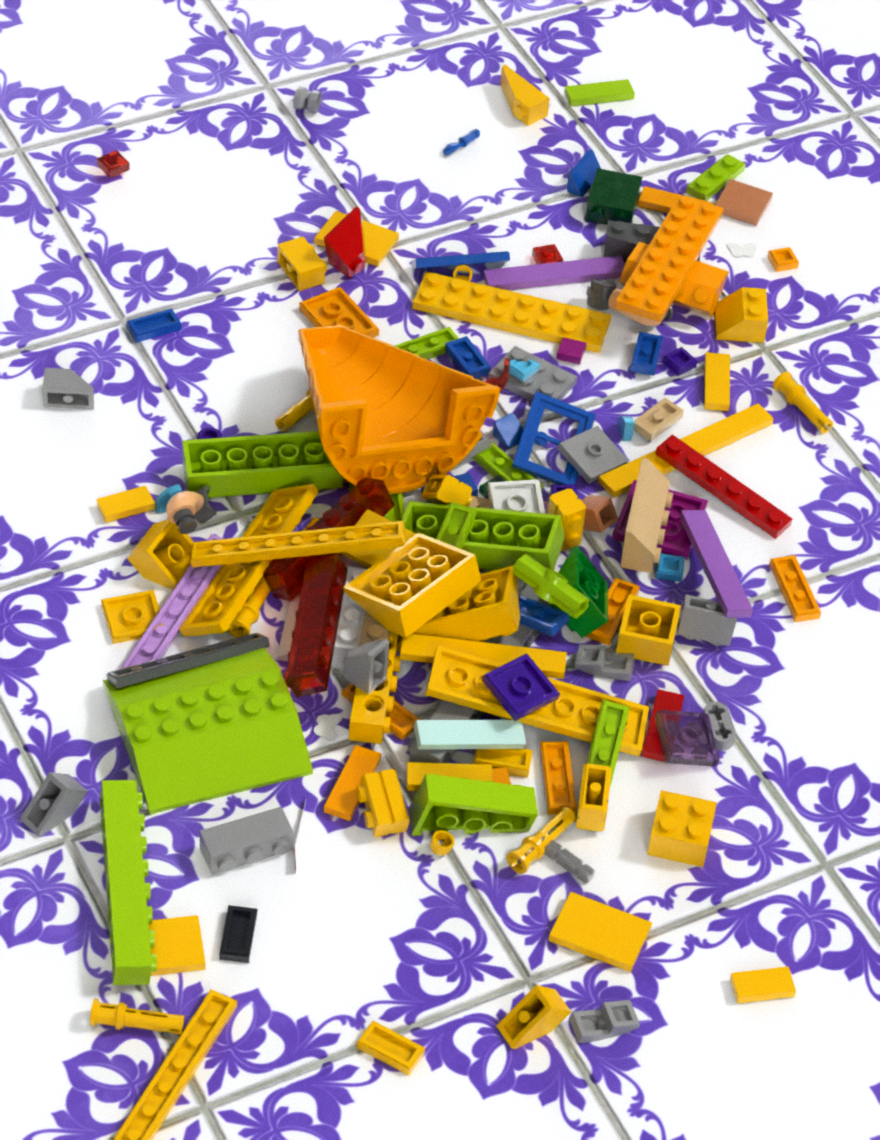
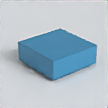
M661 554L659 564H657L656 579L682 582L685 557Z

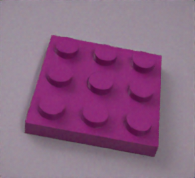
M634 480L619 515V520L613 530L612 539L624 542L637 480ZM669 489V492L673 493L671 508H665V510L669 511L667 526L661 527V529H666L663 545L658 544L657 547L662 548L661 553L683 556L687 560L692 544L679 518L681 510H706L708 500Z

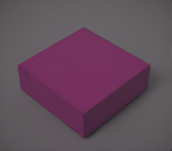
M563 337L556 359L580 365L587 343Z

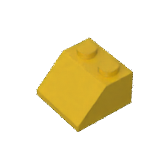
M742 287L718 301L715 309L716 340L764 343L768 326L766 289Z
M166 519L152 525L127 559L143 578L174 590L191 564L192 542L194 541L188 534H181L178 526Z

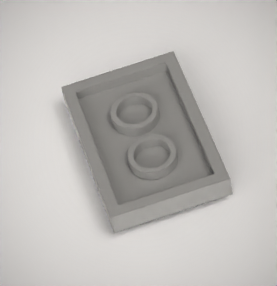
M514 346L488 374L489 381L531 402L536 391L561 401L577 384L578 377L517 346ZM517 359L516 362H528L529 359L540 364L539 371L524 382L504 370L506 362Z

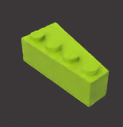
M425 774L409 807L411 836H421L422 831L444 830L448 832V830L465 829V834H476V832L483 829H490L492 833L529 832L538 816L534 787L448 777L438 774Z

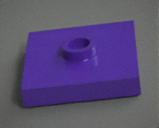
M527 653L484 674L482 678L484 684L514 721L558 700L560 696L557 689Z

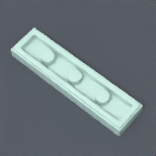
M416 720L413 725L418 750L524 749L526 746L522 722L514 720Z

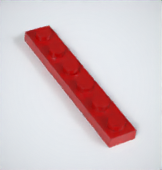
M673 434L657 447L655 454L773 538H778L791 526L793 518Z

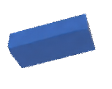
M588 150L568 174L567 192L583 197L592 186L597 168L601 169L593 150Z

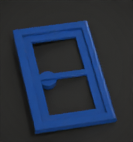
M536 391L512 467L557 485L576 484L579 473L569 461L567 462L564 474H561L528 460L534 443L538 446H546L550 442L559 446L562 442L549 437L544 432H537L544 409L579 422L576 435L591 429L596 415Z

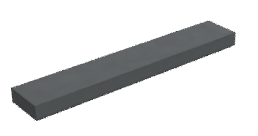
M259 633L245 635L111 671L106 674L107 681L116 688L125 687L232 658L264 647L268 648L270 647L269 638Z

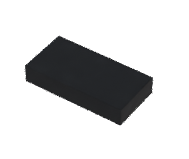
M228 905L219 960L249 963L258 909Z

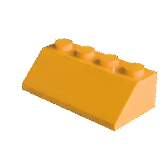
M638 242L628 257L619 280L623 287L648 248V244ZM696 261L672 304L713 317L729 271Z

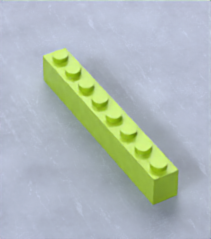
M102 780L100 813L113 985H149L151 972H156L157 956L156 954H151V948H154L155 933L154 930H149V924H152L153 910L152 906H147V900H150L151 887L150 883H145V877H148L149 863L148 859H143V854H146L147 840L146 837H141V832H144L145 817L144 814H139V809H142L143 794L142 792H137L136 780Z

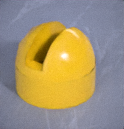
M465 264L457 266L453 272L454 278L470 281L473 276L472 269ZM457 272H469V276L457 275Z
M436 831L430 840L431 851L436 855L445 856L454 846V837L447 831Z

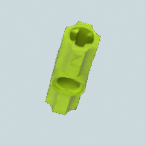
M524 554L514 564L512 572L514 575L534 588L533 592L540 598L557 605L573 618L577 619L588 608L589 598L569 585L568 580L564 576L550 568H546L532 556Z

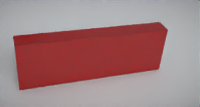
M658 689L641 757L669 763L685 695Z

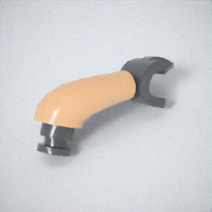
M592 279L591 283H588L586 291L588 296L587 303L592 308L598 310L610 308L645 326H659L661 324L660 322L615 308L616 299L622 289L617 288V285L611 279L606 280V283ZM672 305L668 309L663 320H669L672 318Z
M204 485L195 492H179L168 501L166 505L168 520L178 526L181 534L193 532L197 528L196 520L204 524L217 514L216 510L209 505L208 494L211 488Z

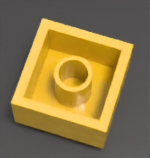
M628 594L616 653L634 654L635 659L669 666L681 605Z
M661 790L647 855L704 867L717 802Z

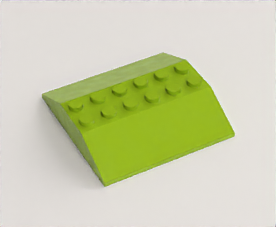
M265 647L232 658L121 688L110 685L107 679L103 680L104 689L149 815L313 774L296 707L280 668Z

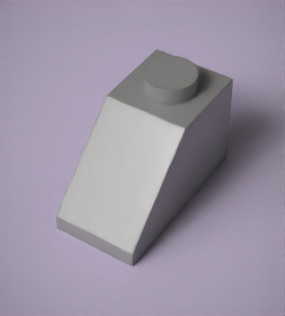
M45 368L42 386L43 407L94 410V388L71 369Z
M382 639L362 644L356 650L350 651L343 661V678L365 693L370 694L387 680L390 641Z
M49 772L20 817V820L37 836H43L72 816L88 791L69 774Z

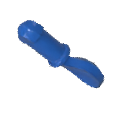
M473 129L463 137H459V142L447 144L443 149V154L446 156L460 147H467L470 142L480 137V131Z

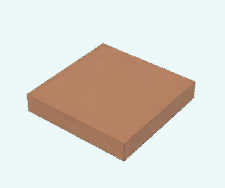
M730 179L715 206L724 208L723 215L757 226L772 200L773 193Z

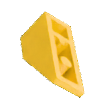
M503 65L500 85L512 114L527 126L547 117L550 98L507 65Z

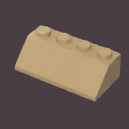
M642 458L625 532L620 568L652 573L653 564H659L662 548H658L657 545H663L666 529H661V527L667 526L669 511L665 510V508H671L673 493L669 492L670 481L647 458Z

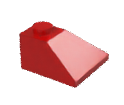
M357 206L324 237L329 264L349 279L354 274L361 272L366 264L365 234L360 208Z

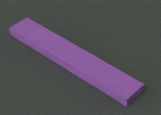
M619 255L489 269L483 271V278L487 286L514 290L592 281V279L620 278L625 263L622 256Z
M681 510L679 518L725 617H751L753 608L706 510Z

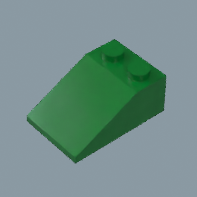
M576 545L571 549L558 573L568 580L569 585L590 599L586 611L577 619L568 614L569 621L566 623L572 632L576 631L583 638L608 622V582ZM549 603L551 607L563 611L557 605Z

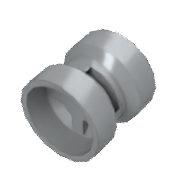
M299 86L294 95L293 108L298 110L307 109L308 112L316 114L321 105L322 92L316 90L310 92L306 88Z

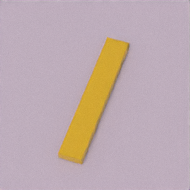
M418 634L402 637L400 660L433 663L437 645L500 664H506L527 653L546 677L564 679L567 652Z

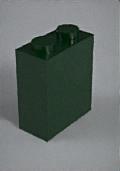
M597 168L587 202L585 221L608 225V220L632 223L640 197L643 177Z

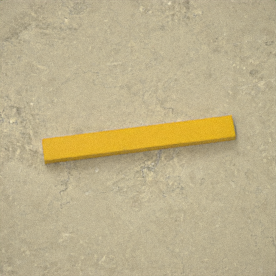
M755 404L680 440L705 456L772 425L774 418L760 404ZM655 450L600 475L598 483L615 498L630 491L633 481L638 478L642 458H647L663 475L675 470V468L655 454Z
M404 521L192 542L190 562L193 568L405 546Z
M210 989L113 1140H153L236 1010L237 1000Z

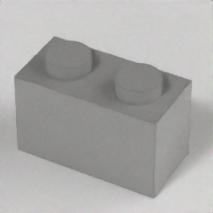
M685 594L678 620L677 634L689 640L700 639L716 646H730L737 618H726L717 601Z

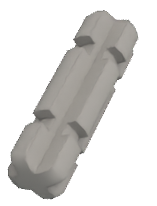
M555 840L550 841L546 845L545 855L552 860L557 859V864L571 874H577L579 880L589 883L593 879L595 869L588 864L583 865L584 861L566 848L562 850V845Z

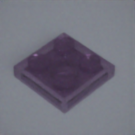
M658 710L655 714V720L665 763L713 767L718 764L720 759L708 714Z

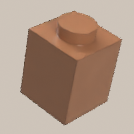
M588 495L581 500L586 505L583 530L602 533L619 520L611 497Z

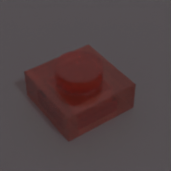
M117 150L97 158V166L109 178L130 170V163Z
M555 244L534 247L532 250V256L536 264L563 262V258Z

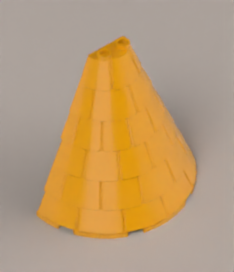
M341 325L298 330V341L305 362L324 452L335 470L357 487L369 488L374 493L395 494L425 486L427 484L426 480L431 476L447 474L470 453L483 435L480 429L486 418H492L500 393L498 386L474 379L473 376L419 357V355Z

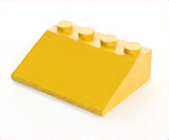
M418 532L405 542V546L396 548L345 585L343 590L387 630L403 637H408L480 583L481 577L475 554Z
M509 566L480 574V583L434 616L433 619L418 628L413 634L485 642L491 637L499 635L505 637L518 631L520 608L517 576L512 573L514 567Z

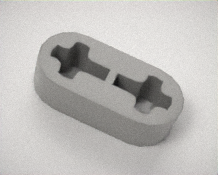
M708 703L704 708L703 723L709 742L715 749L729 750L733 746L736 736L730 712L723 703ZM719 731L722 732L723 737L726 739H723L721 735H718Z

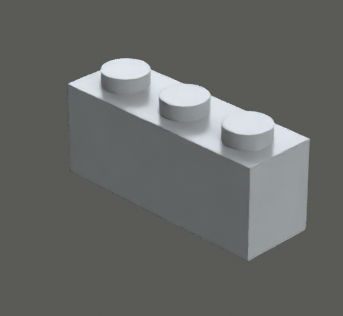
M282 807L200 830V850L211 874L227 872L235 867L248 863L253 864L261 859L283 855L293 850L294 831Z

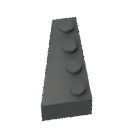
M608 220L603 257L621 255L626 264L628 257L638 242L649 245L660 227Z

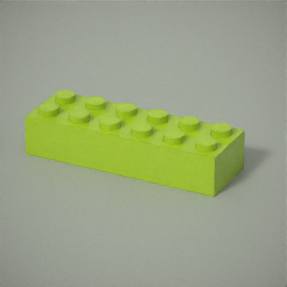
M319 431L182 440V463L186 491L195 492L206 485L211 488L208 498L272 493L275 489L314 484L318 490L343 488V476L329 462L321 443Z
M409 501L401 521H404L406 529L416 534L419 532L436 539L450 505ZM469 507L475 509L477 515L462 550L476 555L479 569L498 570L513 566L524 554H528L546 568L554 570L565 539L561 515Z

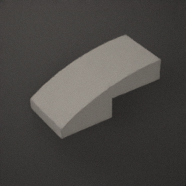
M579 644L575 660V668L583 672L623 681H631L635 664L634 654L607 653L606 645Z
M630 1000L603 1002L600 1009L573 1011L569 1017L578 1043L608 1039L635 1030L640 1026Z

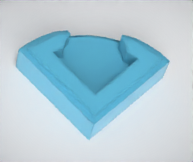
M517 359L506 362L504 370L524 382L539 371L540 364L529 359L528 362H516Z
M620 416L617 425L622 441H631L635 422L632 417Z
M180 484L167 488L157 497L155 501L156 513L166 512L168 501L175 494L182 492Z

